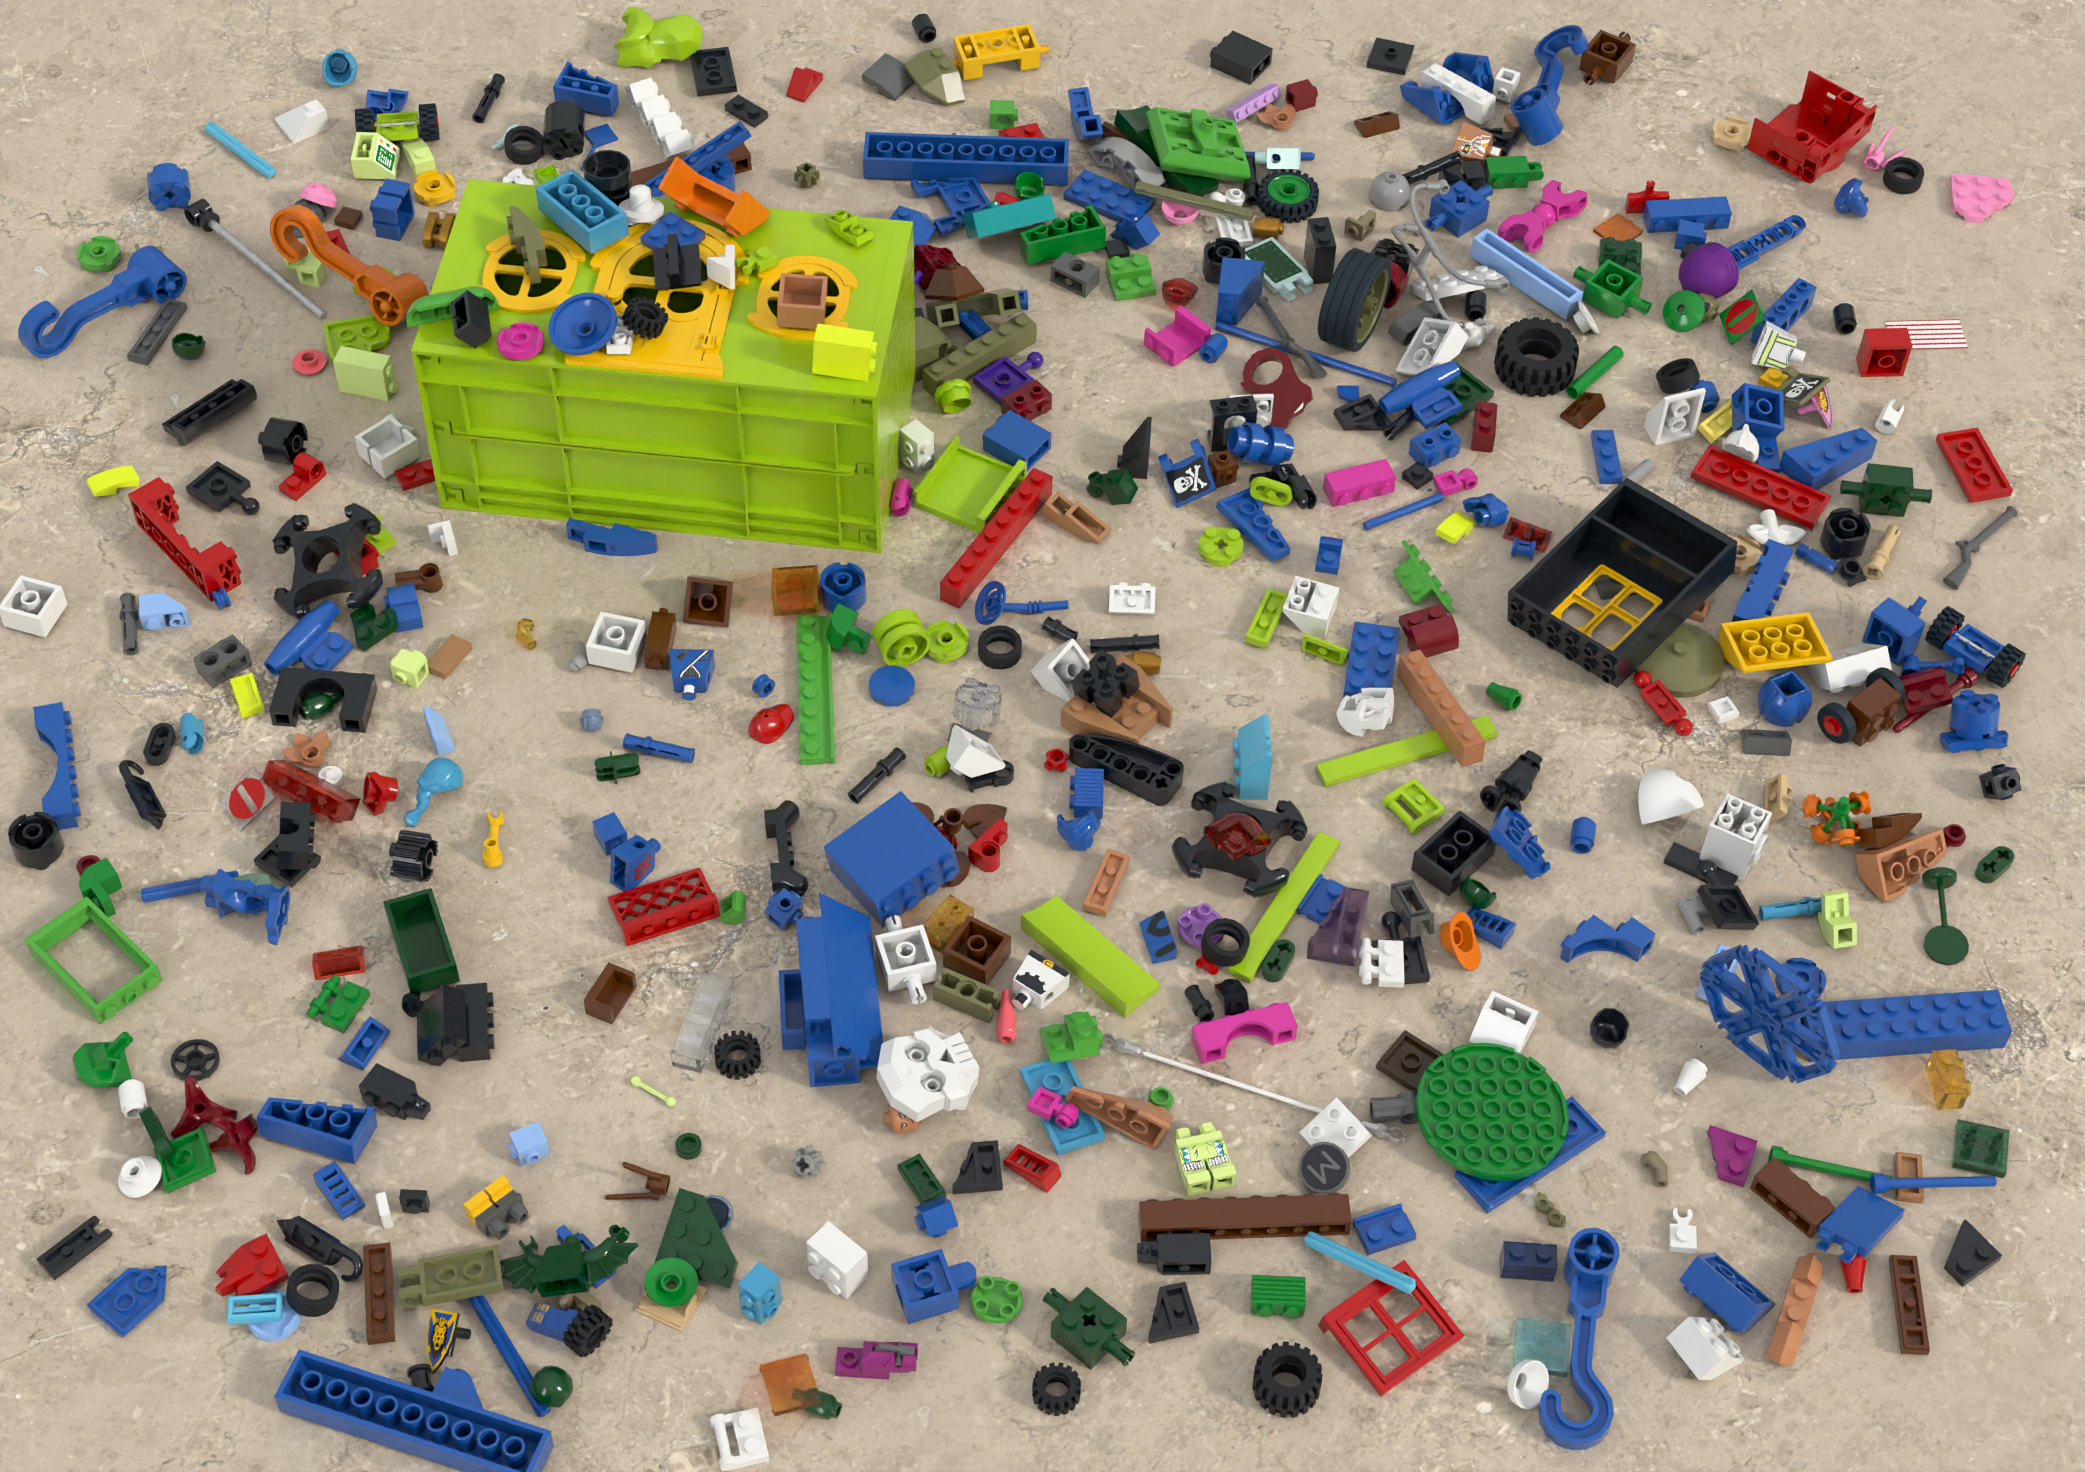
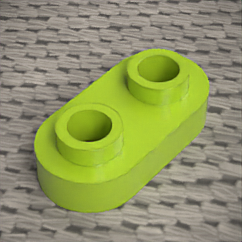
M1257 477L1250 482V494L1255 499L1276 506H1285L1292 500V490L1284 483L1266 477Z

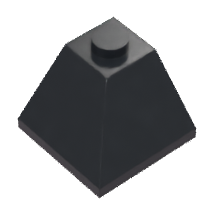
M1147 417L1124 444L1122 455H1118L1117 468L1127 469L1132 478L1147 479L1152 417Z

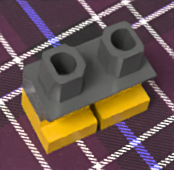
M504 1175L484 1188L485 1192L483 1190L463 1204L466 1217L485 1236L491 1234L498 1240H501L508 1234L509 1226L506 1222L511 1218L517 1224H522L529 1218L528 1211L523 1204L522 1195L510 1186L509 1180Z

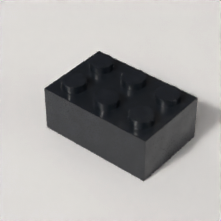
M1459 810L1414 852L1411 870L1449 897L1461 886L1467 876L1470 877L1494 855L1496 844L1492 841L1487 829Z

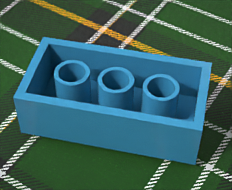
M574 169L536 187L539 210L589 253L593 254L629 235L627 214Z

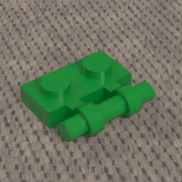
M333 975L329 981H325L322 985V991L318 997L312 999L306 1015L311 1019H315L317 1014L320 1013L323 1015L321 1018L322 1025L344 1033L370 997L369 989L349 981L346 982L343 988H340L338 985L341 982V978ZM330 996L335 998L331 1005L325 1004Z

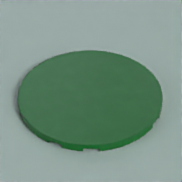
M1493 1043L1466 1044L1455 1047L1452 1051L1437 1057L1422 1076L1415 1097L1417 1123L1429 1146L1452 1167L1480 1179L1511 1181L1537 1173L1556 1157L1567 1135L1569 1122L1568 1107L1558 1083L1549 1076L1546 1068L1529 1056L1527 1058L1515 1052V1049Z

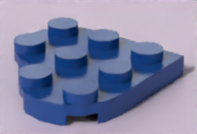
M1506 806L1497 813L1488 833L1495 844L1501 845L1507 851L1509 858L1513 862H1518L1524 868L1526 875L1530 879L1534 880L1536 877H1541L1550 869V862L1545 863L1542 857L1545 851L1537 843V835L1532 836L1529 827L1532 825L1527 818L1515 809L1512 812Z

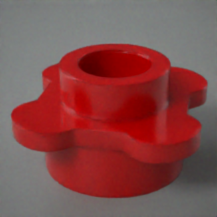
M1052 749L1046 753L1045 769L1059 770L1060 772H1064L1067 769L1068 753L1061 749Z
M1202 952L1201 958L1196 960V966L1208 971L1210 975H1216L1219 965L1209 961Z

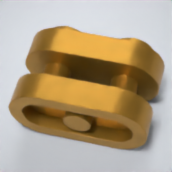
M429 212L423 230V246L433 248L435 242H439L440 249H445L456 215L446 213L444 219H440L438 212Z

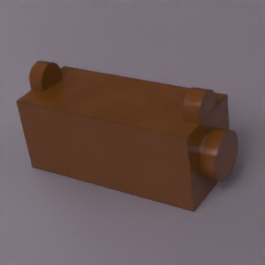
M660 608L659 612L652 611L643 653L646 669L668 670L669 649H673L677 625L675 613H668L666 608Z

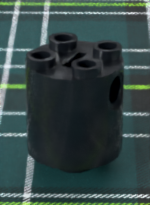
M567 100L555 101L549 104L544 114L543 145L545 150L555 160H563L567 157L582 154L585 132L584 110L578 104Z

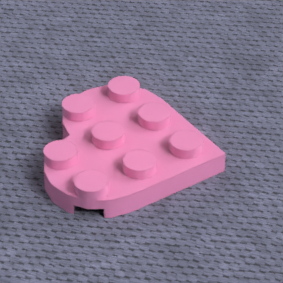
M1951 174L1949 178L1952 210L1955 214L1958 213L1963 216L1964 221L1981 223L1985 218L1991 217L1993 211L2002 210L2003 206L2011 204L2014 192L2007 178Z

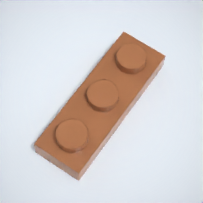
M1107 849L1083 903V910L1106 917L1130 862V855Z

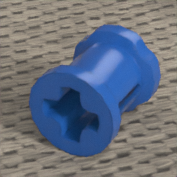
M1514 537L1511 556L1519 555L1533 560L1537 541L1528 542Z

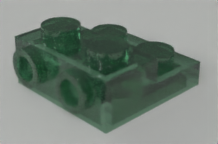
M1613 237L1600 239L1598 269L1609 259L1641 276L1642 242H1636L1634 239L1620 241L1615 240Z

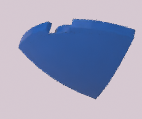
M388 89V92L367 90L366 108H372L374 122H377V114L399 113L407 102L409 91Z

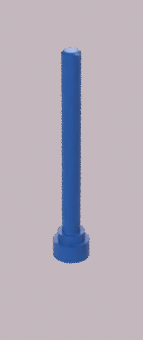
M1872 1173L1870 1175V1190L1873 1194H1884L1885 1191L1899 1188L1994 1187L1997 1184L1994 1176L1889 1178V1176H1884L1883 1173Z

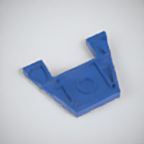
M975 177L949 178V181L937 182L936 179L919 183L918 180H911V188L917 198L938 193L951 214L934 220L937 232L941 238L964 225L962 214L988 208L987 204L990 203Z

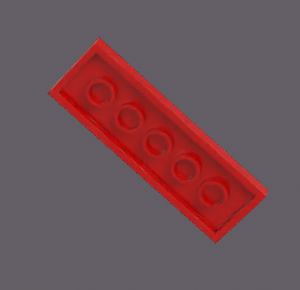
M1713 445L1708 446L1690 477L1765 510H1774L1775 514L1812 530L1831 499V495Z

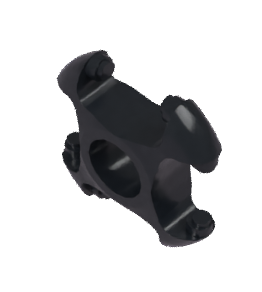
M356 503L347 505L344 508V512L350 520L317 531H303L309 526L308 516L303 514L293 515L277 532L273 539L275 553L284 554L290 547H293L295 556L291 590L277 588L273 597L277 605L287 614L300 620L311 611L308 604L312 601L347 592H353L346 599L348 608H363L379 591L383 584L381 570L371 569L366 573V577H363L361 562L364 539L368 533L370 535H378L382 526L378 518L365 507ZM340 551L339 559L335 566L329 571L317 574L318 565L328 553Z
M1227 781L1209 785L1195 792L1191 801V807L1196 811L1206 810L1211 812L1214 820L1196 845H1190L1183 837L1175 839L1172 845V852L1184 874L1188 878L1200 879L1203 868L1231 873L1247 879L1243 892L1253 896V898L1262 897L1283 888L1288 882L1289 871L1285 868L1270 870L1266 866L1265 861L1271 849L1281 837L1292 836L1296 841H1302L1305 838L1308 829L1298 808L1290 800H1279L1276 812L1248 807L1232 800L1237 787L1228 784ZM1242 834L1252 838L1255 843L1243 847L1235 846L1226 842L1224 838L1228 835Z

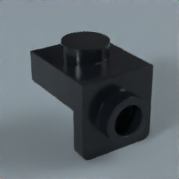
M1226 979L1222 983L1214 985L1215 994L1223 1003L1225 1016H1233L1249 1010L1247 990L1238 979Z

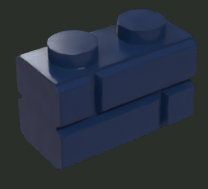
M1503 1241L1500 1253L1501 1278L1554 1281L1558 1265L1556 1244L1542 1245L1540 1243Z

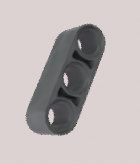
M1423 301L1393 321L1388 333L1407 346L1411 343L1424 317L1444 319L1437 310L1434 301Z

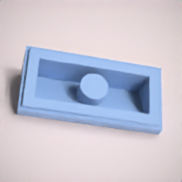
M424 706L425 720L437 755L439 754L440 756L454 752L455 747L444 717L430 707Z

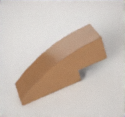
M1059 491L1047 501L1040 512L1067 532L1095 544H1099L1111 531L1107 524L1079 501L1075 504L1072 503Z

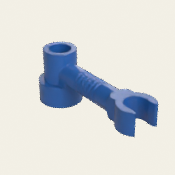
M1910 654L1905 657V662L1901 668V676L1941 666L1944 671L1961 675L1965 671L1964 658L1957 657L1948 661L1928 662L1919 661L1916 655Z

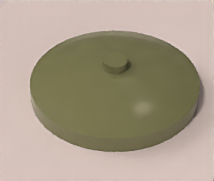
M1683 622L1634 672L1636 673L1640 670L1649 672L1652 677L1651 683L1659 679L1674 697H1695L1706 693L1718 683L1724 667V655L1718 642L1708 632L1695 625Z

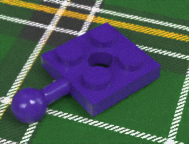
M1031 352L1027 356L1026 361L1019 366L1004 356L973 376V383L1002 405V398L1034 380L1025 371L1030 368L1037 369L1041 367L1044 361L1043 356L1039 352Z

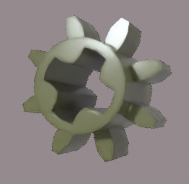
M803 163L797 166V172H794V181H798V186L802 188H812L814 185H817V180L820 179L819 171L811 163Z

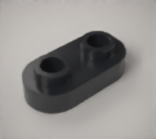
M159 723L151 729L143 750L145 760L149 765L159 766L168 760L176 739L172 725Z

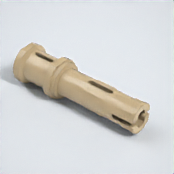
M1889 525L1877 550L1870 554L1869 563L1864 565L1863 573L1867 578L1877 580L1882 577L1884 573L1883 568L1890 561L1889 554L1898 536L1901 534L1900 528L1897 529L1898 526Z

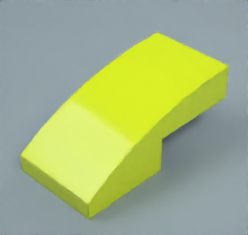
M130 465L98 473L88 478L86 483L94 497L116 495L117 488L139 486L140 478L133 466Z
M1458 511L1450 515L1436 528L1435 535L1455 545L1462 536L1466 537L1477 523L1474 519Z

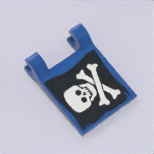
M1199 439L1190 442L1195 455L1176 464H1173L1172 460L1168 458L1167 453L1158 457L1165 472L1176 508L1217 490L1206 459L1204 446L1200 444Z

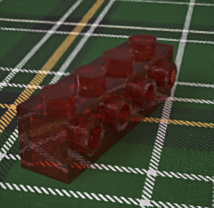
M268 760L261 779V783L270 787L272 791L284 794L294 802L311 803V811L321 813L336 823L353 820L361 799L286 760Z

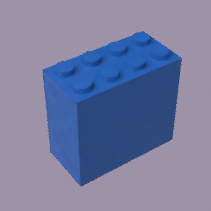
M902 791L824 846L831 872L882 928L886 926L885 921L887 918L892 916L894 923L895 915L900 916L907 910L915 908L919 901L926 896L934 894L941 885L953 880L960 872L953 845Z

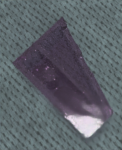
M1349 887L1343 889L1330 908V912L1325 920H1322L1314 936H1311L1309 939L1307 959L1356 967L1358 949L1368 909L1369 891Z

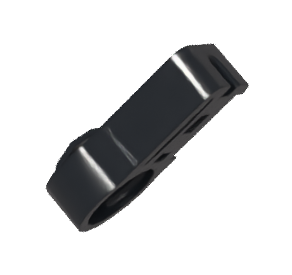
M1002 760L1005 763L1003 769L1010 772L1005 777L995 774L1000 770L972 778L965 775L969 791L974 793V789L990 785L998 787L1010 784L1014 779V766L1009 761Z

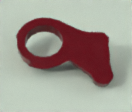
M1266 348L1252 354L1251 358L1246 362L1243 370L1244 381L1240 383L1241 386L1251 394H1273V416L1271 422L1275 427L1287 429L1291 420L1303 413L1307 403L1313 400L1311 387L1298 378L1290 358L1282 350ZM1269 361H1276L1282 364V373L1274 382L1260 385L1253 381V374L1261 364Z

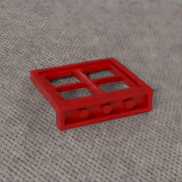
M1405 1260L1398 1263L1392 1269L1415 1279L1416 1288L1412 1291V1295L1421 1305L1417 1310L1396 1324L1378 1301L1394 1290L1395 1287L1375 1279L1325 1314L1318 1324L1323 1333L1327 1331L1332 1333L1381 1397L1465 1336ZM1370 1307L1387 1331L1362 1348L1344 1324ZM1426 1311L1443 1335L1418 1352L1400 1328ZM1392 1335L1409 1359L1384 1376L1366 1352Z

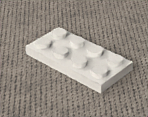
M1477 266L1472 271H1456L1467 278L1481 281L1485 279L1497 280L1500 277H1504L1487 266ZM1440 274L1435 279L1430 280L1438 299L1484 289L1483 286L1465 283L1448 274ZM1418 279L1417 283L1410 284L1411 293L1425 301L1433 300L1425 281Z

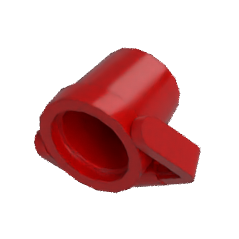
M377 772L366 773L362 802L374 816L384 812L387 802H395L398 792L397 778L379 775Z

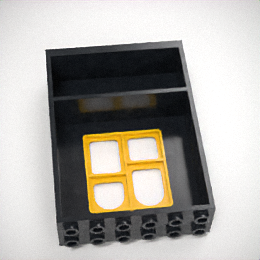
M1626 477L1508 591L1507 621L1514 627L1527 632L1532 638L1540 640L1550 649L1558 651L1568 660L1579 664L1587 672L1597 675L1605 683L1618 688L1735 571L1737 541ZM1601 575H1607L1626 586L1604 607H1600L1582 596V593ZM1633 592L1654 603V606L1642 618H1637L1619 607ZM1573 603L1594 614V617L1582 627L1574 628L1562 621L1563 612ZM1609 615H1615L1632 626L1614 645L1603 646L1592 639L1594 629Z

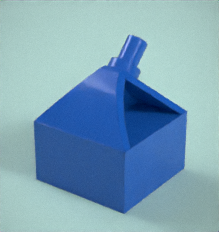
M1919 596L1913 605L1910 604L1907 608L1888 597L1871 612L1862 641L1868 644L1887 646L1890 661L1899 667L1905 662L1907 655L1916 652L1925 626V622L1920 617L1922 613L1920 610L1927 600Z

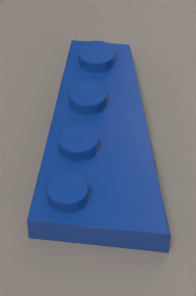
M1250 488L1217 501L1216 508L1271 562L1289 555V545L1280 531L1273 527V520L1264 513L1260 500H1256L1251 496Z

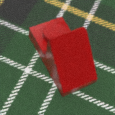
M795 67L786 97L804 103L822 82L823 73L806 67L805 69Z

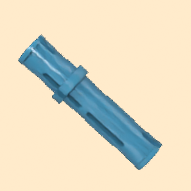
M1804 897L1803 900L1759 906L1761 921L1797 915L1813 916L1814 913L1822 912L1821 897Z

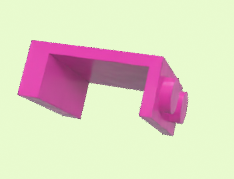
M1181 305L1175 309V321L1158 333L1153 332L1149 328L1145 329L1144 345L1156 353L1163 361L1175 367L1199 351V348L1211 335V327Z

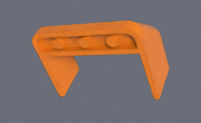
M677 156L658 187L675 201L674 206L684 212L689 209L726 228V232L735 238H738L739 235L744 237L766 222L771 214L766 207L747 191L742 189L741 193L738 194L699 175Z

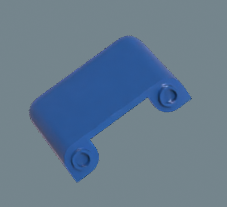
M1454 52L1445 58L1444 68L1487 92L1493 93L1494 79L1488 56ZM1407 81L1400 86L1403 98L1437 123L1448 124L1465 113L1461 103L1449 91H1441L1438 86H1433L1432 88L1418 87V84L1414 81Z

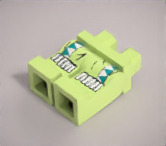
M1211 1122L1201 1124L1198 1127L1199 1135L1191 1137L1189 1128L1186 1127L1177 1129L1175 1133L1174 1153L1187 1197L1209 1192L1210 1185L1212 1191L1235 1186L1237 1176L1235 1167L1229 1159L1221 1130L1216 1131ZM1221 1179H1226V1180L1223 1181V1182H1218V1181H1217V1180H1221ZM1202 1184L1199 1187H1192L1194 1185Z

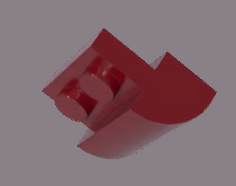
M1441 604L1399 616L1398 622L1408 638L1407 645L1411 652L1421 650L1424 656L1428 658L1458 649L1459 635L1452 614H1446Z
M1941 666L1899 677L1905 688V698L1901 703L1907 716L1952 704L1953 697L1946 682L1945 672Z

